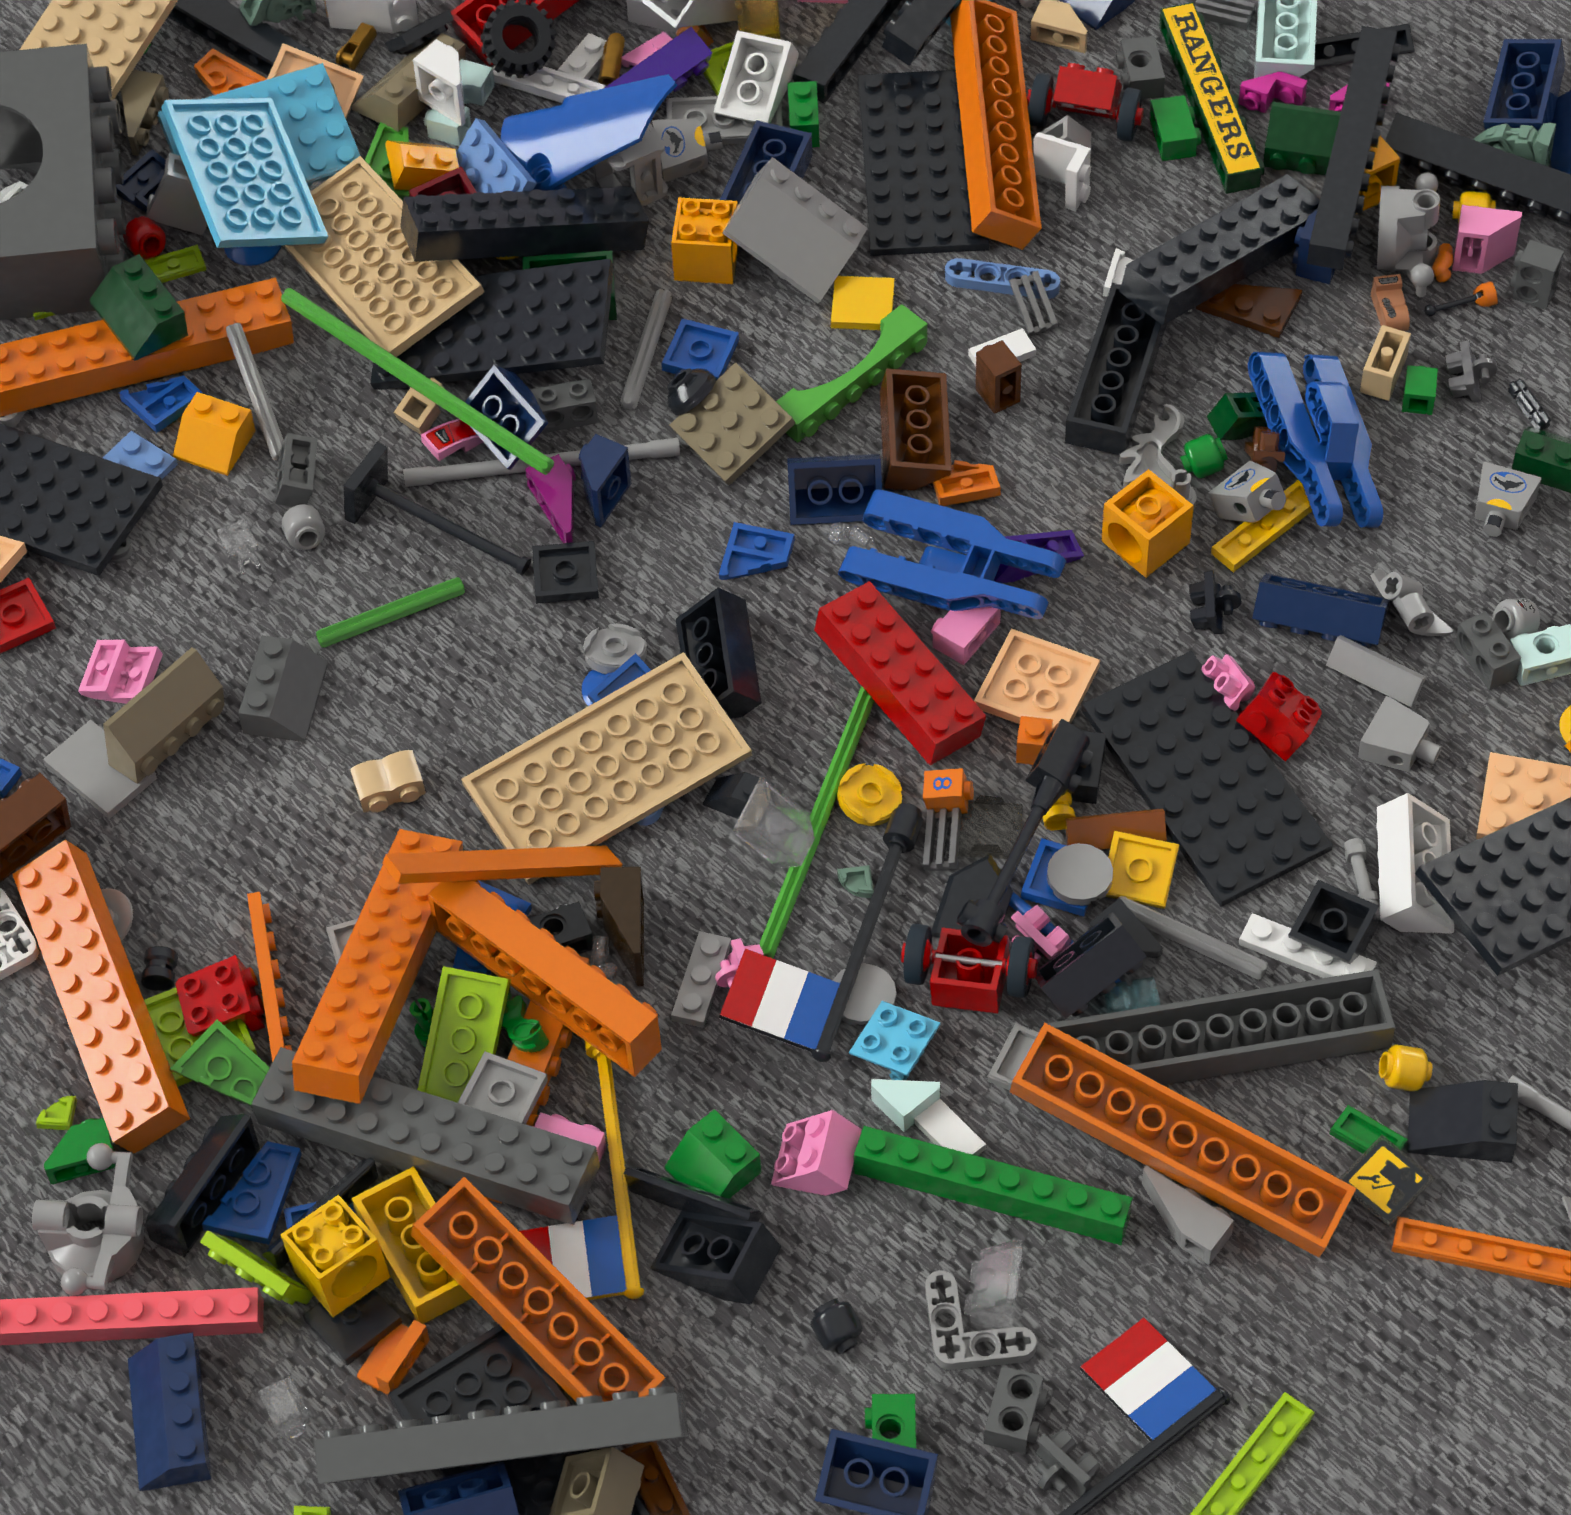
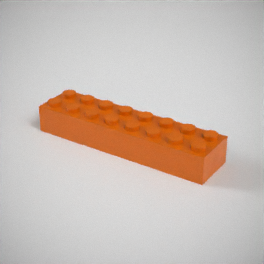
M478 880L440 882L427 894L436 931L498 977L510 979V985L632 1076L636 1077L662 1050L658 1014L651 1005L646 1002L641 1004L634 999L625 986L619 983L615 985L608 980L599 967L595 965L589 966L582 961L579 954L569 946L565 948L556 942L554 936L545 928L539 929L534 926L522 911H514L508 907L500 895L493 891L489 893L481 887Z
M465 1177L413 1224L411 1236L575 1401L576 1398L588 1396H602L603 1402L613 1401L612 1393L638 1391L639 1397L649 1396L648 1389L662 1386L665 1377Z

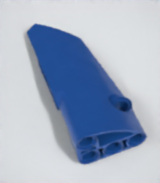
M669 74L569 96L563 100L562 105L506 117L503 122L500 139L537 183L533 190L546 191L567 188L564 182L605 159L641 142L657 109L678 85Z

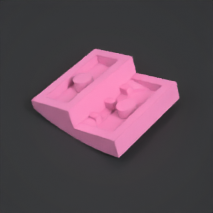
M97 640L78 692L83 696L93 699L127 704L154 680L163 654L158 647H130L125 640Z

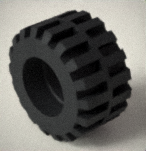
M510 0L507 1L506 5H499L487 19L482 29L483 33L480 42H483V46L481 49L482 53H486L488 56L486 58L488 64L493 63L496 66L494 70L498 73L501 70L505 71V76L510 78L513 74L517 75V78H523L525 74L531 76L538 69L540 70L552 55L556 45L554 39L557 36L556 30L552 29L554 22L552 18L547 19L546 15L548 12L544 8L541 11L536 8L538 4L532 2L531 5H528L526 0H519L518 3ZM510 25H520L528 29L534 39L533 49L527 53H517L509 49L502 36L504 28Z

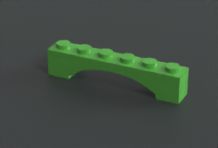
M901 304L880 320L881 336L870 353L854 368L826 384L801 391L792 388L776 402L796 422L786 434L797 443L806 436L811 437L826 420H833L844 406L850 402H856L871 385H878L884 377L886 368L898 369L901 367L908 356L914 352H920L927 344V323Z

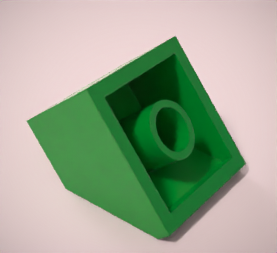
M714 1109L687 1131L665 1164L664 1169L677 1181L729 1199L761 1173L760 1154Z

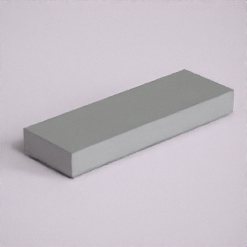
M1342 635L1337 637L1326 663V666L1409 707L1415 704L1426 676Z

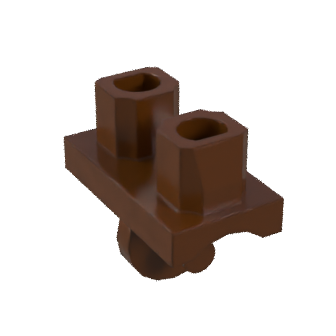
M1254 426L1253 442H1245L1244 451L1251 457V461L1274 472L1277 469L1276 459L1285 462V452L1278 449L1280 434L1271 431L1268 427Z

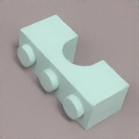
M461 59L459 63L464 104L474 103L483 106L495 86L493 68ZM464 106L466 123L463 126H460L433 108L428 109L424 118L428 138L460 146L471 127L469 108Z

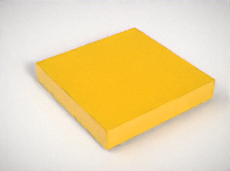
M837 276L834 281L831 328L880 330V320L893 310L894 278Z
M1114 831L1108 856L1113 867L1112 887L1105 897L1118 899L1120 896H1124L1139 904L1165 909L1179 844Z

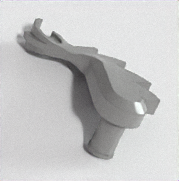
M1165 404L1163 418L1167 419V421H1162L1158 418V415H1155L1154 430L1151 433L1134 435L1132 437L1133 447L1120 453L1119 464H1131L1126 470L1123 488L1149 469L1193 504L1194 511L1197 496L1195 490L1190 485L1191 474L1188 473L1186 475L1187 471L1183 469L1176 470L1161 454L1165 446L1179 436L1185 423L1184 416L1177 408Z

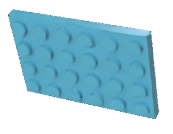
M323 63L203 98H272L308 186L329 179L360 156ZM159 111L158 119L171 152L180 155L164 113Z
M272 98L164 101L161 107L217 248L323 244L328 238L327 231Z

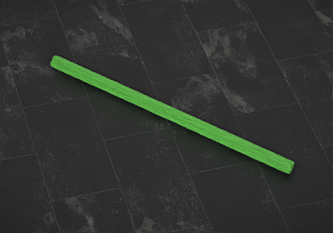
M291 288L285 289L284 294L281 296L283 303L544 475L550 473L554 466L552 459Z
M862 686L759 944L764 956L770 958L775 956L836 801L839 783L849 768L875 702Z

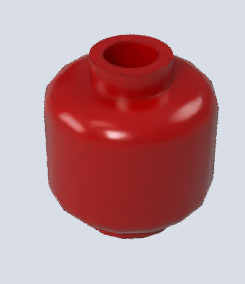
M141 216L128 222L126 234H123V241L135 256L140 254L143 259L147 260L161 254L165 248L166 235L155 221Z

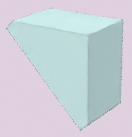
M871 1079V1101L903 1132L914 1124L915 1117L940 1099V1082Z

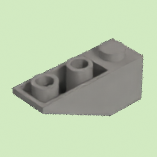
M1146 1165L1143 1168L1142 1185L1178 1246L1209 1266L1232 1236L1234 1220L1231 1219L1224 1209L1217 1206L1212 1207L1201 1200V1197L1192 1189L1180 1187L1171 1178Z

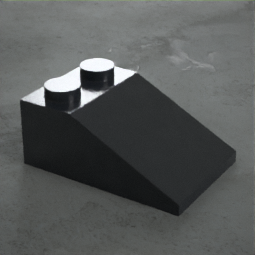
M1480 1080L1410 1091L1407 1153L1512 1163L1517 1145L1518 1083Z
M681 1211L650 1268L652 1271L719 1299L751 1305L781 1246L762 1222Z

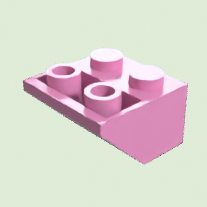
M1462 205L1452 270L1483 274L1515 254L1522 212Z
M834 1110L786 1124L782 1134L779 1155L774 1165L775 1170L771 1184L773 1186L824 1196L847 1190L854 1164V1152L862 1129Z

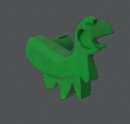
M509 987L501 1027L507 1031L518 1050L522 1052H538L548 1045L549 1040L542 1030L540 1022L534 1019H524L526 1003L520 995L512 999ZM419 998L418 1001L422 1008L419 1009L414 1001L410 1005L409 1010L417 1021L415 1035L421 1045L426 1047L434 1010L427 999Z

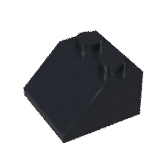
M1318 880L1288 937L1351 964L1366 950L1380 924L1379 905Z

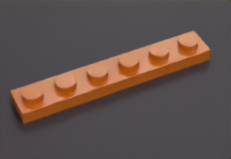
M260 892L247 894L273 1062L280 1047L291 1051L292 1047L291 1045L284 1044V1037L290 1036L287 1016L280 1017L279 1008L285 1007L282 987L276 988L275 980L281 979L278 959L271 960L270 952L277 951L274 932H267L266 924L272 923L269 903H262Z

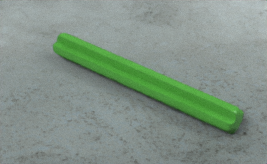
M455 577L317 630L316 638L322 648L328 647L463 595L465 593L464 585L459 577Z

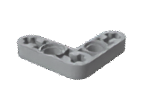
M941 1270L935 1271L927 1277L925 1296L935 1362L941 1368L957 1370L1022 1363L1029 1361L1034 1356L1037 1339L1035 1334L1025 1327L964 1333L955 1277L951 1273ZM938 1282H943L944 1287H947L945 1290L946 1302L939 1303V1293L935 1289ZM948 1313L955 1318V1323L951 1327L943 1328L936 1323L935 1319L940 1314ZM951 1337L953 1351H957L952 1359L948 1358L946 1353H943L945 1352V1338ZM1001 1339H1005L1006 1353L1001 1354ZM1016 1339H1023V1342L1026 1344L1024 1351H1018V1347L1015 1346ZM980 1342H989L995 1347V1351L989 1356H981L976 1352L975 1347Z

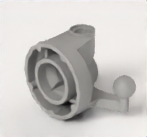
M1428 172L1417 177L1415 181L1416 190L1399 189V186H1381L1377 270L1406 272L1409 280L1416 287V295L1418 297L1426 295L1427 286L1434 279V272L1431 266L1437 255V238L1428 229L1434 226L1439 219L1440 197L1436 192L1439 184L1437 177Z
M97 1143L89 1148L87 1162L96 1170H106L112 1164H116L112 1192L105 1190L86 1191L67 1200L37 1199L33 1206V1230L38 1231L55 1270L62 1275L61 1287L63 1291L72 1296L80 1295L86 1289L106 1290L109 1282L125 1275L138 1261L144 1246L143 1210L141 1206L137 1205L129 1189L133 1155L129 1152H114L111 1147L104 1143ZM90 1221H105V1229L100 1230L99 1227H96L90 1231L78 1230L82 1225Z

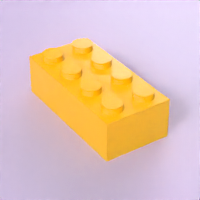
M414 1166L352 1198L356 1215L378 1239L389 1274L418 1322L424 1324L472 1299L451 1275L411 1236L413 1224L436 1203Z

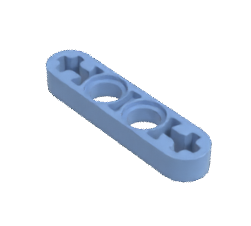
M963 258L952 259L945 266V280L954 287L1014 295L1009 280L1015 277L1021 278L1025 274L1027 276L1032 275V272L1038 270L1043 285L1045 282L1050 283L1049 287H1044L1048 299L1054 298L1060 291V278L1058 274L1050 270ZM957 270L962 271L960 275H955ZM971 271L974 272V278L970 277ZM990 273L996 278L991 281H984L980 276ZM1034 282L1031 288L1035 298H1040ZM1024 286L1019 287L1021 295L1028 297Z

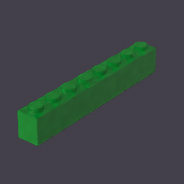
M863 1126L854 1152V1174L1121 1246L1131 1216L1132 1197L868 1126Z

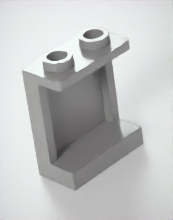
M169 153L161 182L155 194H151L148 198L146 217L157 223L203 235L208 224L181 156Z

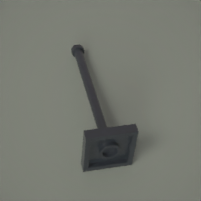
M376 442L343 485L344 519L348 522L356 524L377 496L515 568L516 573L522 576L530 566V558L526 556L521 558L385 487V484L388 482V447Z

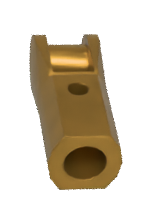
M362 22L348 42L337 52L336 64L342 65L344 63L354 70L366 50L377 37L376 29L372 25Z
M612 33L603 47L598 82L605 86L619 78L625 39L619 33Z

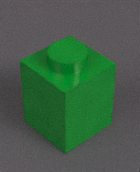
M1407 365L1402 412L1433 414L1438 368Z

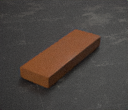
M1164 809L1065 818L1067 845L1080 843L1092 845L1098 849H1110L1114 831L1167 842Z

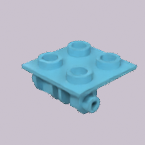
M881 1001L850 1049L849 1054L890 1069L891 1073L889 1076L892 1080H906L941 1024L933 1019Z

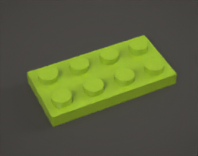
M443 966L418 1091L458 1103L484 1051L496 1055L511 982L510 979Z

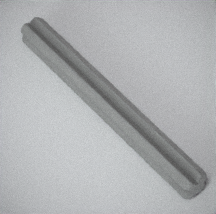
M658 289L655 293L620 399L623 409L634 410L637 408L672 300L669 290Z
M234 323L226 327V333L271 457L274 461L279 460V451L284 440L242 325Z
M1124 896L1119 897L1145 928L1255 979H1262L1268 967L1266 961Z

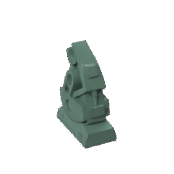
M242 0L239 7L250 26H256L263 20L279 23L293 16L302 21L306 19L302 14L304 10L310 9L312 14L317 12L315 0Z
M1506 123L1483 131L1473 140L1549 167L1556 124L1543 123L1537 131L1534 126L1521 125L1520 128H1511Z

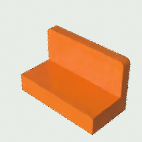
M416 1320L412 1322L410 1327L401 1324L381 1339L357 1373L358 1380L387 1395L398 1388L430 1340L426 1325Z

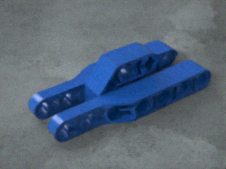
M1253 352L1248 360V373L1266 423L1271 431L1280 434L1278 450L1285 452V462L1283 463L1303 484L1317 524L1320 526L1336 527L1341 523L1343 507L1333 480H1341L1358 526L1361 528H1378L1383 520V507L1368 470L1372 443L1339 358L1332 355L1308 354L1304 356L1303 374L1307 383L1305 386V400L1320 439L1318 442L1286 355L1273 352Z
M875 490L863 514L862 521L866 525L879 531L964 553L967 556L927 546L918 564L907 561L904 556L899 555V558L878 553L875 548L867 550L851 546L848 548L838 575L847 582L859 586L870 581L880 592L948 611H964L989 606L1033 619H1042L1049 605L1046 598L1031 591L993 581L1000 564L1044 576L1059 578L1065 567L1066 560L1063 556L1051 550L1006 539L984 517L884 490Z

